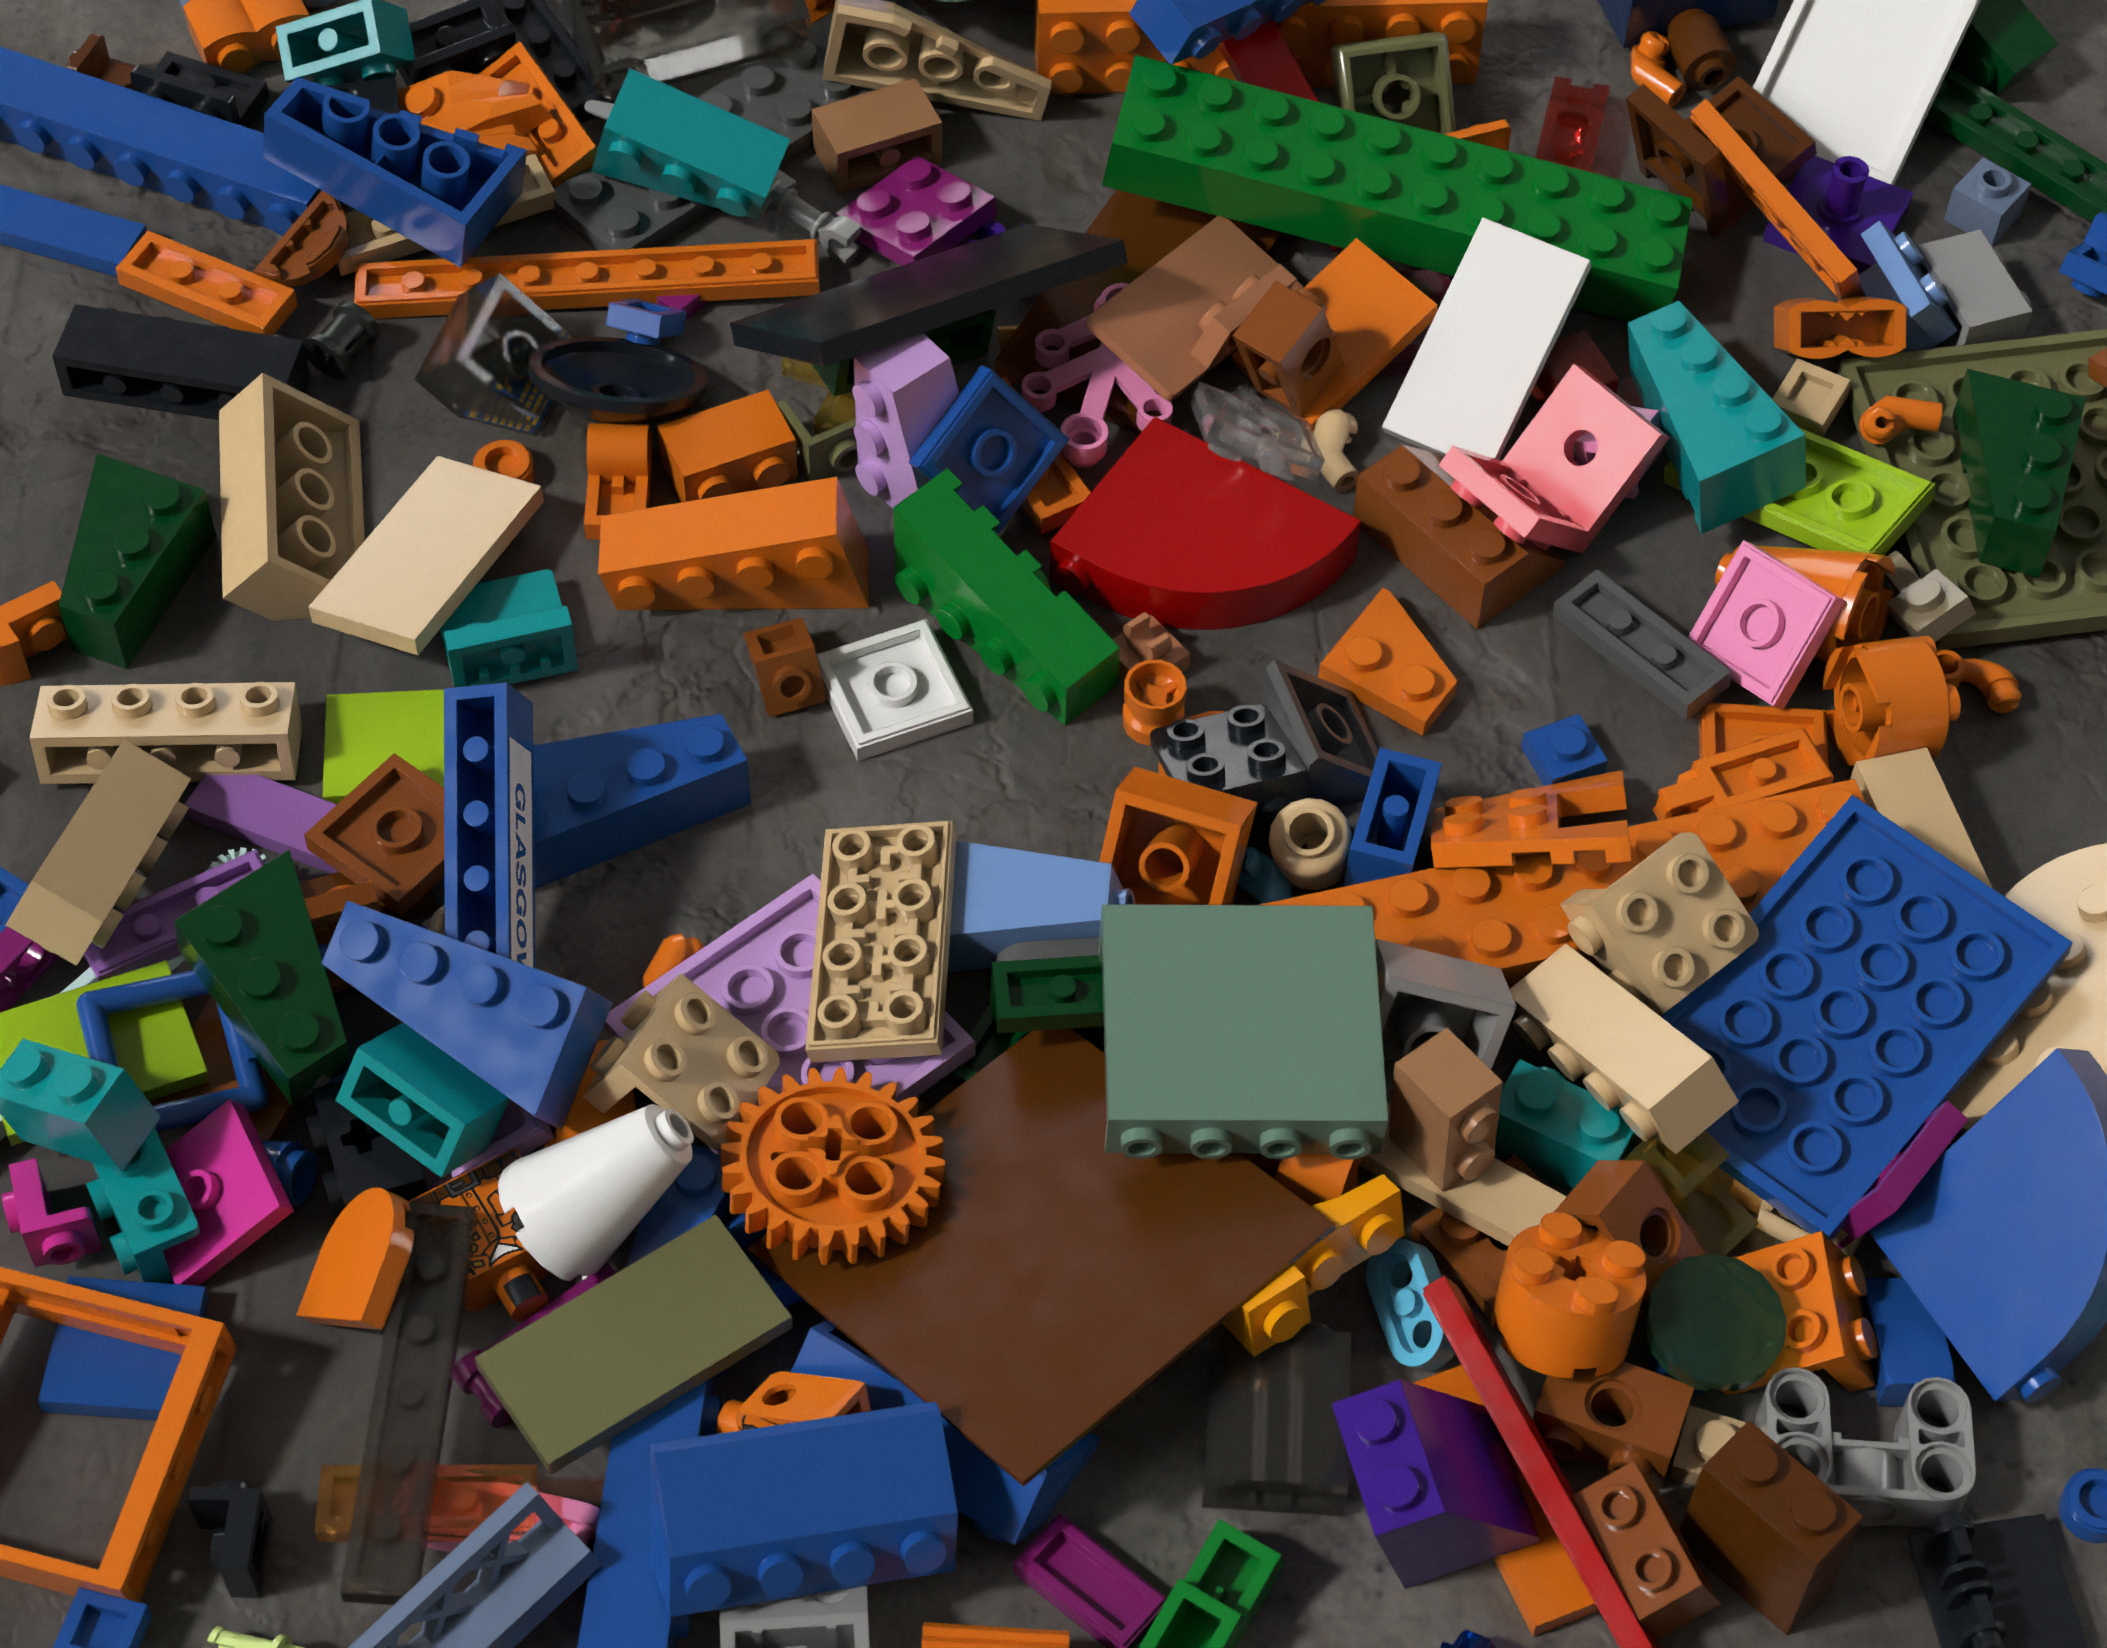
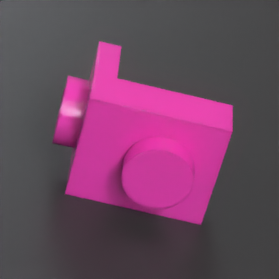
M36 1158L9 1164L13 1191L2 1194L3 1208L11 1234L21 1231L34 1267L46 1264H70L79 1260L85 1254L102 1249L100 1235L89 1207H79L53 1214L49 1189Z

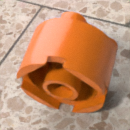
M1928 635L1905 637L1839 647L1832 652L1827 661L1823 677V690L1834 689L1835 709L1826 710L1827 731L1836 753L1845 764L1855 766L1856 761L1925 747L1928 748L1932 759L1940 756L1947 737L1949 722L1958 720L1961 703L1956 687L1952 684H1946L1943 670L1937 658L1936 645L1931 637Z
M1562 1212L1545 1214L1541 1218L1540 1225H1535L1520 1232L1514 1237L1508 1247L1490 1317L1492 1329L1497 1325L1503 1335L1501 1346L1508 1355L1522 1365L1556 1378L1573 1379L1575 1369L1597 1367L1594 1377L1612 1372L1620 1366L1627 1355L1645 1292V1253L1634 1243L1623 1240L1612 1242L1607 1240L1599 1230L1582 1226L1572 1215Z

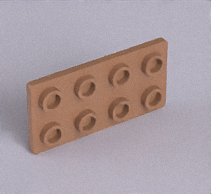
M1217 216L1092 312L1085 321V327L1166 401H1173L1238 348L1233 334L1275 281L1280 282L1293 291L1304 287L1297 281V278L1281 264L1274 261L1228 218Z

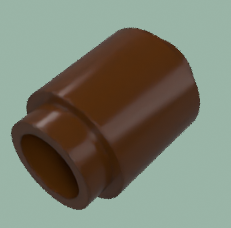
M1692 8L1679 13L1671 20L1667 29V40L1670 45L1669 51L1686 85L1690 89L1697 91L1714 90L1724 85L1734 73L1737 59L1717 19L1703 9Z

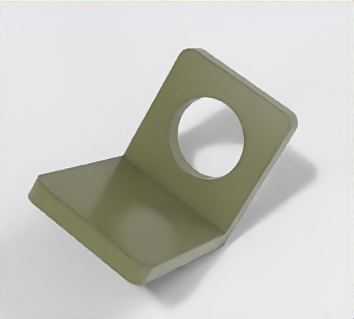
M785 400L776 403L797 440V467L807 481L825 479L839 472L850 471L856 467L857 441L854 435L856 418L812 437Z

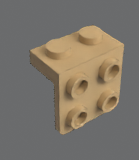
M1692 832L1677 834L1606 889H1579L1560 904L1571 921L1567 924V929L1575 944L1587 955H1593L1606 975L1657 1014L1667 1012L1751 947L1759 936L1758 928L1700 838Z
M680 973L655 996H652L645 990L630 1005L620 1020L628 1029L621 1039L617 1036L611 1038L596 1055L590 1068L597 1075L582 1097L604 1114L636 1087L665 1110L671 1108L680 1113L689 1124L694 1135L712 1149L721 1150V1144L729 1143L726 1140V1126L728 1122H740L739 1105L742 1102L756 1104L758 1088L762 1085L767 1086L779 1067L780 1057L774 1048Z

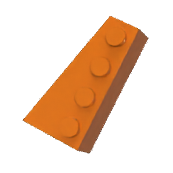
M837 477L601 516L598 575L617 610L869 608V549Z

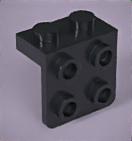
M1240 705L1232 708L1230 711L1197 719H1181L1170 725L1156 728L1150 733L1151 747L1167 776L1258 802L1247 847L1268 842L1270 826L1278 812L1291 802L1309 798L1307 769L1265 705Z

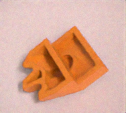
M446 71L397 90L400 110L422 116L423 125L454 134L456 128L479 134V142L502 150L505 149L507 144L526 149L527 156L535 153L538 158L542 155L537 144L525 136L528 132L553 117V115L533 93L527 94L529 90V84L459 71Z

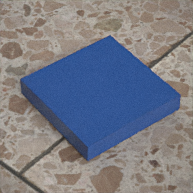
M981 365L908 463L929 481L948 468L963 483L961 489L956 493L973 511L984 505L1000 522L999 527L995 530L999 535L1070 438L993 370Z
M68 1276L67 1284L205 1318L209 1300L205 1286ZM56 1324L38 1399L42 1412L157 1421L182 1355Z

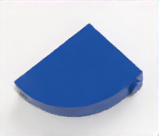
M2056 1048L1935 1161L1896 1212L1868 1230L1995 1402L2025 1400L2027 1403H2033L2048 1395L2062 1380L2058 1372L2069 1364L2097 1336L2107 1322V1075L2092 1054L2086 1050Z

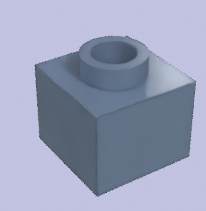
M1983 157L1953 188L1944 220L1966 233L1981 229L1992 247L2022 215L2031 183Z

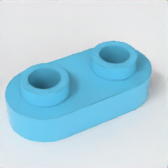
M1399 1238L1387 1251L1370 1257L1366 1269L1367 1288L1390 1351L1395 1359L1406 1366L1426 1371L1437 1370L1451 1360L1455 1351L1422 1293L1425 1292L1423 1288L1441 1278V1274L1435 1258L1429 1249L1421 1244ZM1410 1271H1412V1279L1408 1284V1274Z

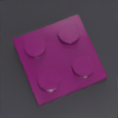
M916 155L835 214L836 217L846 216L861 225V234L855 239L856 241L902 266L953 249L996 217L998 211L995 196Z

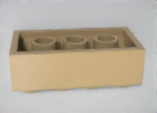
M262 373L219 410L223 599L272 621L311 618L309 605L365 541L359 420Z

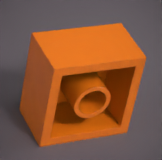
M1134 767L1116 788L1099 862L1112 864L1123 889H1131L1135 904L1233 905L1258 802Z

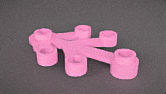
M1117 283L1107 287L1096 300L1094 311L1129 284ZM1088 316L1060 329L1043 330L1036 336V361L1042 366L1053 369L1046 372L1030 373L1024 377L1021 384V396L1039 412H1045L1055 405L1057 393L1090 379L1080 413L1066 418L1060 429L1070 438L1061 450V453L1070 464L1079 468L1094 466L1107 452L1108 426L1104 421V417L1115 383L1137 408L1136 423L1141 431L1154 418L1146 414L1147 412L1159 411L1162 416L1157 418L1169 424H1172L1173 414L1172 403L1158 395L1150 385L1102 342L1099 348L1068 361L1070 348L1097 338L1085 327V321ZM1056 346L1060 349L1050 351L1045 349V347ZM1034 390H1043V391H1045L1046 393H1043V394H1035V393H1033L1032 391H1034Z

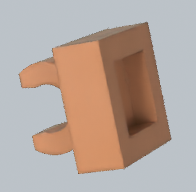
M1146 612L1126 623L1123 627V633L1112 639L1120 647L1119 676L1123 680H1125L1128 671L1132 667L1146 660L1170 662L1178 667L1182 673L1189 669L1190 653L1152 615L1149 616Z

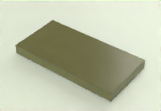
M715 1214L477 1355L475 1360L479 1372L550 1475L789 1331L793 1328L790 1313Z

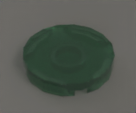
M1713 1253L1686 1257L1665 1270L1646 1301L1645 1322L1648 1329L1646 1337L1650 1351L1668 1374L1694 1389L1707 1392L1711 1388L1718 1390L1728 1389L1727 1392L1744 1390L1767 1374L1784 1347L1787 1320L1780 1296L1762 1273L1739 1259Z

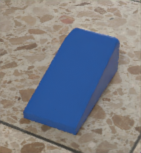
M1865 1278L1867 1293L1865 1296H1862L1865 1318L1869 1321L1874 1331L1878 1346V1357L1871 1359L1878 1406H1903L1914 1385L1925 1378L1940 1377L1951 1380L1956 1384L1946 1336L1903 1278Z

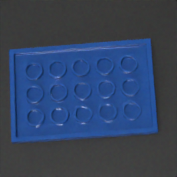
M1853 795L1749 914L1759 931L1757 941L1661 1016L1713 1057L1739 1101L1690 1142L1688 1146L1810 1234L1822 1231L1827 1239L1831 1241L1844 1227L1851 1207L1872 1190L1879 1174L1896 1154L1901 1151L1905 1152L1922 1130L1924 1122L1929 1115L1950 1099L2070 954L2073 943Z

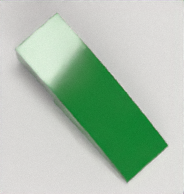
M1218 1519L1184 1580L1181 1578L1177 1580L1139 1648H1236L1286 1566V1560L1278 1552L1225 1521Z

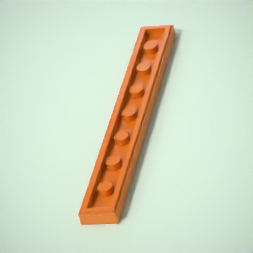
M804 239L469 257L461 268L446 259L358 263L356 265L354 303L364 308L374 319L607 307L610 302L633 298L657 303V297L700 295V302L811 296L820 293L818 240Z

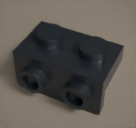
M468 0L410 22L409 26L415 59L408 66L398 68L407 86L446 71L476 74L483 71L515 45L516 33L510 23L501 24L489 0Z
M169 51L166 52L155 69L136 65L130 72L134 91L249 128L270 98L266 81Z

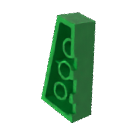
M946 468L893 507L894 581L896 587L908 602L914 605L920 604L938 619L942 629L955 640L962 639L980 654L985 665L994 674L999 676L1005 675L1023 690L1028 701L1041 712L1048 711L1066 726L1118 685L1120 647L1066 591L1059 593L1057 596L1050 591L1049 582L1041 570L1042 565L1026 549L1016 556L995 531L999 527L1000 522L984 505L973 511L956 493L961 489L963 483Z

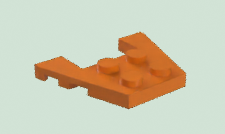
M1623 770L1537 788L1520 789L1508 794L1484 799L1479 796H1461L1445 801L1444 807L1433 810L1431 850L1434 868L1513 866L1516 864V856L1550 852L1551 864H1575L1578 862L1577 853L1605 850L1607 863L1632 861L1627 820L1560 828L1561 817L1627 809Z

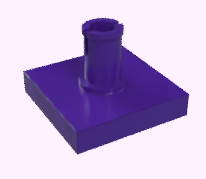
M1813 156L1801 166L1787 191L1856 267L1860 275L1877 262L1862 238L1861 233L1880 220L1895 235L1910 209L1914 193L1870 177L1868 165L1858 157L1843 156L1833 163L1818 156ZM1769 221L1763 241L1798 254Z

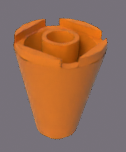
M1756 545L1846 601L1815 654V658L1827 664L1830 655L1836 648L1879 641L1890 612L1886 603L1893 599L1894 591L1883 588L1884 572L1895 575V565L1890 557L1872 552ZM1739 546L1733 553H1726L1720 560L1715 575L1716 587Z

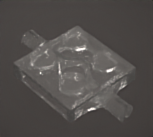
M1202 382L1198 383L1190 404L1204 441L1208 443L1207 447L1212 452L1233 461H1240L1242 455L1259 462V466L1264 473L1267 471L1270 475L1281 479L1294 481L1298 475L1316 481L1325 459L1307 421L1263 404V401L1257 396L1252 386L1248 389L1246 384L1239 385L1233 393Z

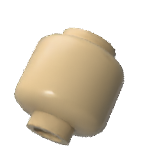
M1305 798L1291 802L1278 812L1270 826L1268 843L1275 866L1292 885L1300 889L1317 891L1333 886L1345 876L1353 836L1348 819L1338 807L1323 799Z

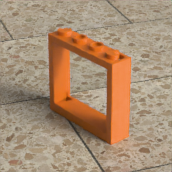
M0 1267V1346L14 1313L182 1355L99 1570L0 1544V1577L75 1596L78 1588L81 1587L140 1603L231 1367L237 1346L222 1322Z

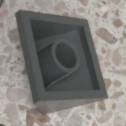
M1274 659L1265 667L1261 705L1268 707L1306 767L1309 798L1323 799L1336 807L1364 801L1378 755V749L1351 691Z

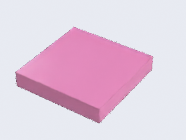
M1743 540L1695 623L1688 639L1731 671V679L1773 707L1784 710L1846 601L1755 544Z

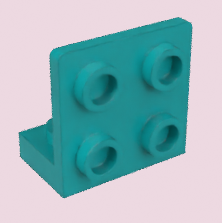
M549 569L476 584L440 628L454 688L504 682L515 684L578 670L573 627L568 607L562 606L554 574Z

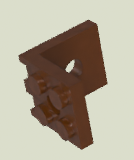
M1740 76L1709 100L1711 105L1741 139L1751 147L1750 149L1780 183L1784 182L1817 154L1816 141ZM1644 84L1626 98L1640 172L1646 178L1654 174L1668 186L1669 193L1692 198V208L1706 220L1709 234L1714 238L1718 237L1755 206L1724 170L1721 151L1694 128L1690 117L1686 120L1683 119Z

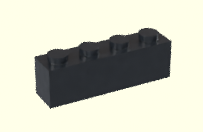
M79 304L74 305L52 355L63 396L219 420V410L262 373L303 393H306L311 380L303 340L292 339L283 335H267L231 329L226 326L204 325L174 320L164 316L154 317L118 311L113 308H97Z

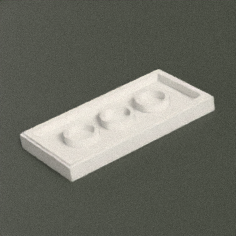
M1482 217L1382 425L1384 433L1427 451L1439 453L1443 457H1445L1452 446H1456L1499 460L1592 267L1590 260Z

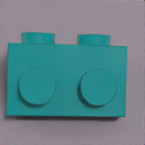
M154 1127L123 1172L92 1163L98 1179L86 1183V1186L100 1220L103 1221L114 1216L121 1233L113 1235L109 1239L124 1275L138 1270L142 1282L174 1284L163 1250L196 1237L200 1233V1228Z

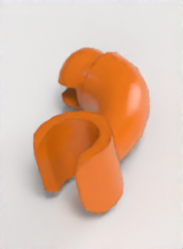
M1946 649L1937 650V658L1943 670L1946 684L1954 685L1957 690L1960 682L1973 684L1988 699L1989 708L1997 713H2008L2019 706V701L2022 697L2018 689L2019 682L2009 670L1991 661L1975 658L1962 659L1954 651Z

